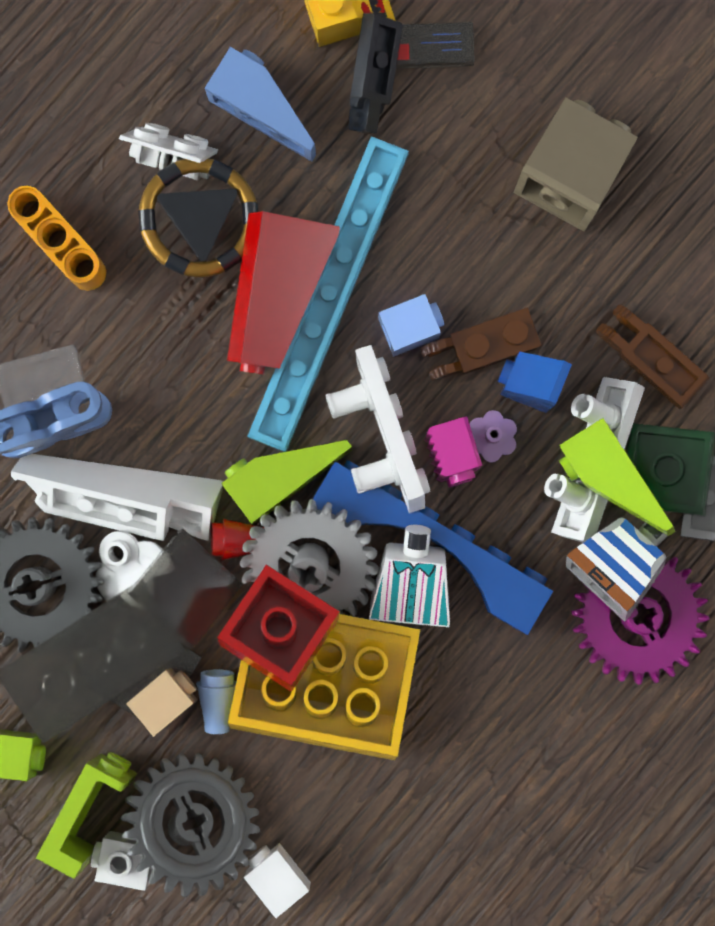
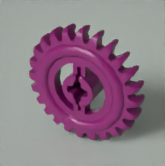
M672 557L665 562L663 570L651 586L666 600L669 610L668 626L663 635L660 637L657 632L663 622V611L657 601L651 598L643 597L638 604L639 608L649 609L650 614L645 616L646 625L634 622L633 618L638 615L637 609L633 611L625 622L620 618L621 624L626 630L631 633L641 634L646 643L645 646H634L622 641L613 631L610 622V608L581 582L588 591L587 593L574 594V598L583 603V608L574 609L571 611V614L582 618L583 622L575 626L573 632L586 633L587 637L581 641L579 648H594L589 657V662L596 663L604 659L603 674L607 675L617 667V678L620 682H624L629 672L632 671L634 682L638 685L642 684L645 672H647L652 682L659 683V669H662L668 676L675 677L674 661L684 667H689L690 664L684 652L700 653V649L692 642V639L707 637V633L697 628L696 624L710 620L708 615L697 612V608L708 603V599L693 597V593L702 586V583L693 582L687 584L685 582L692 572L690 568H684L675 572L678 562L677 557Z

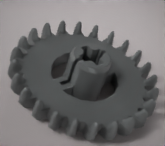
M30 517L26 530L19 520H13L11 523L13 534L0 527V633L2 631L5 633L2 647H7L15 639H18V652L23 653L27 650L30 643L33 642L34 652L38 655L43 652L47 641L52 651H57L60 648V636L67 643H74L75 634L73 628L82 633L87 632L88 626L83 617L96 618L98 616L95 609L90 606V603L103 601V597L94 592L93 588L103 585L105 581L102 578L93 577L92 573L98 570L102 564L100 562L88 561V558L94 552V547L80 549L83 534H77L71 539L68 538L70 531L68 524L62 525L55 532V524L52 518L46 519L41 529L38 520L35 517ZM38 554L49 557L61 568V570L55 572L42 566L26 568L16 574L11 586L8 587L7 584L11 569L19 560L28 555ZM61 575L62 579L41 585L42 588L36 591L29 592L26 590L12 594V591L27 587V584L32 581L40 580L41 582ZM66 583L62 602L55 610L46 615L35 616L24 613L13 603V600H17L27 606L44 603L53 597L57 586Z
M180 753L176 758V767L169 759L164 758L160 762L162 773L152 767L145 771L151 783L142 780L134 782L133 785L140 792L141 796H128L125 802L136 810L121 816L122 821L134 824V828L124 832L121 838L136 840V844L127 851L126 855L129 857L142 855L143 858L135 870L136 872H141L151 867L153 871L148 881L150 885L165 877V893L171 892L177 883H180L181 896L186 897L190 894L193 884H195L198 895L204 896L208 891L209 881L215 890H222L224 886L223 874L232 881L236 880L238 873L234 864L241 867L249 865V860L243 851H254L257 849V845L248 836L260 832L259 826L250 823V818L259 815V810L247 807V803L254 798V794L252 792L241 793L240 790L245 783V779L241 777L232 781L230 779L233 773L232 766L229 765L220 772L218 771L219 761L216 757L212 758L208 765L205 766L200 753L194 755L191 764H189L187 757ZM188 792L204 795L212 800L219 810L222 826L220 837L214 847H212L208 838L213 829L214 821L212 814L204 805L193 803ZM170 800L173 801L177 811L168 820L169 836L178 845H192L196 856L180 853L170 845L164 836L162 820L164 810ZM195 819L197 827L193 830L185 831L182 823Z

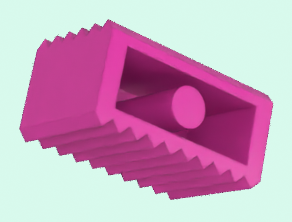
M467 416L429 428L424 441L429 443L427 449L431 451L429 457L433 458L431 464L436 466L434 472L439 474L436 480L440 482L447 481L449 488L472 481L475 478L474 472L482 466V462Z

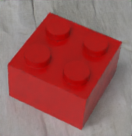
M265 565L217 639L221 647L292 692L338 622L340 611L270 566Z

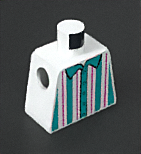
M409 525L405 528L404 544H386L375 581L376 587L371 595L369 620L449 627L450 612L445 549L429 546L431 530L428 527Z

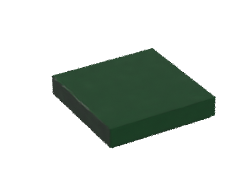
M633 423L629 436L627 455L663 511L705 517L715 449V432Z

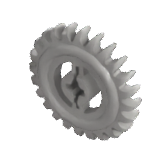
M313 499L309 500L306 509H302L298 501H292L291 512H287L282 506H276L274 510L276 519L270 515H262L260 523L264 528L252 527L249 535L256 540H248L244 542L242 547L244 552L251 553L242 557L240 561L242 568H251L243 574L242 582L245 584L255 582L265 565L270 566L283 575L280 569L279 557L290 563L288 572L291 581L340 611V614L343 615V609H345L351 616L355 617L357 615V605L354 600L360 601L363 605L368 603V594L363 588H367L370 591L375 589L376 582L368 574L376 575L379 571L378 565L369 561V559L373 560L376 558L377 550L373 547L365 546L370 543L371 535L369 533L357 534L361 527V521L353 520L347 523L348 511L342 509L334 515L332 514V504L329 502L324 505L322 510H317L316 502ZM300 538H316L326 542L335 550L340 560V571L329 566V556L320 545L305 543L298 547L291 542ZM309 565H310V566H313V567H311V568L309 569V571H306V569L309 567Z

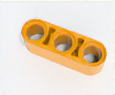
M20 186L13 190L9 195L7 205L8 211L17 223L75 286L86 291L95 290L100 287L105 281L106 267L93 249L39 190L31 186ZM28 202H39L38 211L30 217L22 216L23 207ZM66 231V239L62 245L58 247L49 246V238L54 232ZM85 260L93 261L94 268L90 275L81 278L76 277L75 271L79 263Z

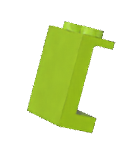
M109 752L107 756L101 753L86 763L36 859L73 879L89 865L94 845L76 835L104 783L121 792L134 781L137 773L129 769L131 766L130 761L118 754Z

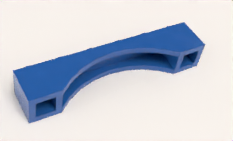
M348 460L344 466L334 462L313 497L317 510H322L324 505L329 502L332 504V514L334 515L342 509L348 511L347 523L359 520L361 521V526H391L404 530L409 525L428 527L431 530L430 540L450 553L468 572L481 593L487 612L523 634H529L553 593V590L544 586L548 580L546 577L529 567H526L522 573L510 566L511 557L491 545L485 551L473 544L472 542L476 536L456 524L453 525L451 530L436 522L440 515L425 506V509L409 513L406 503L401 501L403 497L402 492L389 484L358 494L351 469L359 466Z

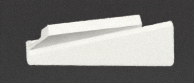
M37 454L21 457L11 471V477L15 481L17 479L25 481L37 494L35 503L45 513L164 541L169 527L208 541L223 490L221 484L223 481Z

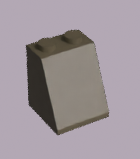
M565 97L521 171L513 193L584 232L598 211L638 137L633 135L631 129L623 122L615 119L608 121L595 114V109L582 100H574L573 102Z

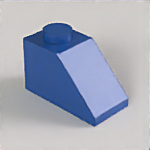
M519 351L514 361L509 359L505 361L497 381L504 384L500 395L547 413L556 405L572 364L562 360Z

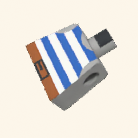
M621 517L573 549L567 555L566 568L625 622L665 566L667 557L657 546L667 535L647 523H644L637 529L627 519Z

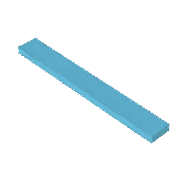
M371 136L334 225L340 227L339 236L280 369L275 368L247 436L248 438L282 452H287L403 170L409 151Z

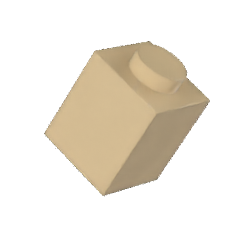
M170 668L165 670L126 704L154 737L198 700L193 695L197 688L182 670L175 673Z

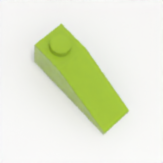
M604 418L559 445L565 454V457L561 458L559 462L572 482L580 478L588 489L667 536L676 532L674 526Z
M347 440L256 457L250 462L243 458L225 471V475L228 478L221 484L251 524L255 525L260 521L262 515L270 514L275 510L276 506L283 504L330 468L334 462H338L351 452L352 446Z

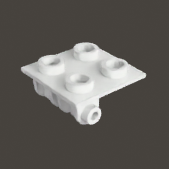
M145 123V127H135L134 130L121 134L119 137L120 140L132 143L129 156L136 158V163L154 168L158 167L159 163V170L167 167L170 154L173 155L172 163L182 158L201 163L218 153V149L207 146L208 140L190 134H185L184 139L168 135L169 128L154 123ZM189 173L182 176L199 181L201 178L208 179L210 175L207 173Z

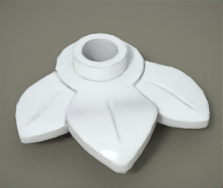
M114 531L106 535L100 544L99 554L102 566L97 570L96 577L104 579L105 583L97 587L106 601H110L121 594L123 599L130 605L139 608H149L153 600L152 577L165 575L173 571L174 566L167 553L155 542H138L128 532ZM114 546H119L123 550V559H118L115 556Z

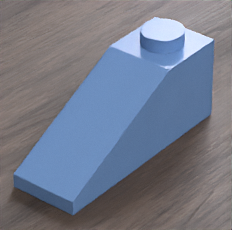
M230 47L205 87L208 100L312 162L316 156L315 143L266 67L263 66L264 62L262 59L248 50H243L240 53Z

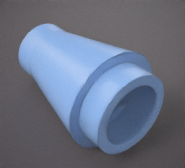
M223 669L201 672V680L196 685L204 718V731L209 734L228 733L230 731L228 719L236 686L234 672Z

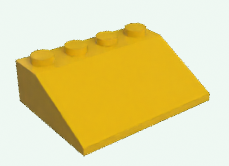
M339 614L338 622L292 692L241 660L228 719L229 727L231 729L395 761L400 747L420 629Z

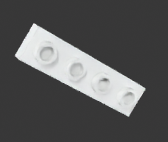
M371 345L356 349L357 367L362 378L360 384L326 394L329 410L333 419L366 408L369 411H373L388 452L385 459L351 469L357 492L361 494L395 483L396 486H400L409 513L425 509L424 494L430 492L429 483L423 468L416 470L411 456L417 454L410 431L402 432L398 419L403 417V412L397 394H388L385 382L390 381V376L383 357L376 359Z
M603 377L596 399L586 394L578 395L572 402L571 412L575 417L587 422L586 428L604 418L622 448L625 449L645 387L636 382ZM552 474L545 483V494L560 501L561 505L551 533L584 543L597 534L608 500L588 489L580 478L572 482L570 478L563 475Z

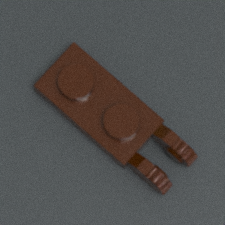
M618 305L613 311L614 316H616L621 324L636 333L635 337L628 343L612 327L604 323L597 328L596 332L612 349L619 352L618 356L679 410L682 409L710 377L650 323L645 324L629 309Z
M527 307L452 333L449 338L432 342L420 349L423 357H433L454 348L458 362L440 365L429 372L431 380L436 381L461 372L464 375L516 357L519 351L527 353L540 348L542 345Z

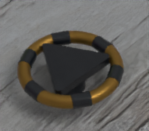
M209 158L201 163L182 159L171 163L156 173L148 183L139 205V227L147 248L164 267L181 275L209 277L227 272L242 261L249 213L259 212L258 202L251 187L234 168ZM189 173H207L228 183L233 188L161 193L165 187L182 177V175ZM238 195L242 203L244 225L242 234L234 247L215 260L207 261ZM156 201L161 205L200 262H193L170 252L161 242L156 232L154 210Z

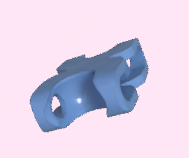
M74 382L47 392L35 401L22 402L0 410V454L13 459L21 458L44 450L58 441L72 439L99 429L110 421L112 415L111 403L103 393L91 384ZM90 401L87 411L79 413L80 405ZM13 429V437L7 440L6 437L9 431Z

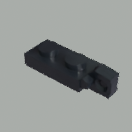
M363 13L350 95V107L352 108L349 113V130L361 133H377L379 116L382 114L384 106L391 103L403 28L401 22L374 13Z

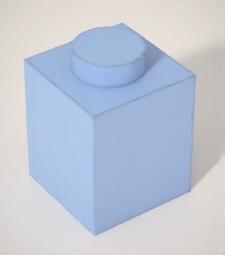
M425 294L383 310L378 315V320L393 357L439 339L441 333L439 327L444 326L443 317L437 303L429 304Z

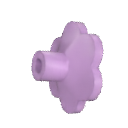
M491 410L483 418H474L470 422L478 453L482 454V457L487 462H496L502 455H509L515 450L516 441L513 437L517 432V427L513 420L503 419L500 412ZM495 432L497 438H492L490 433Z

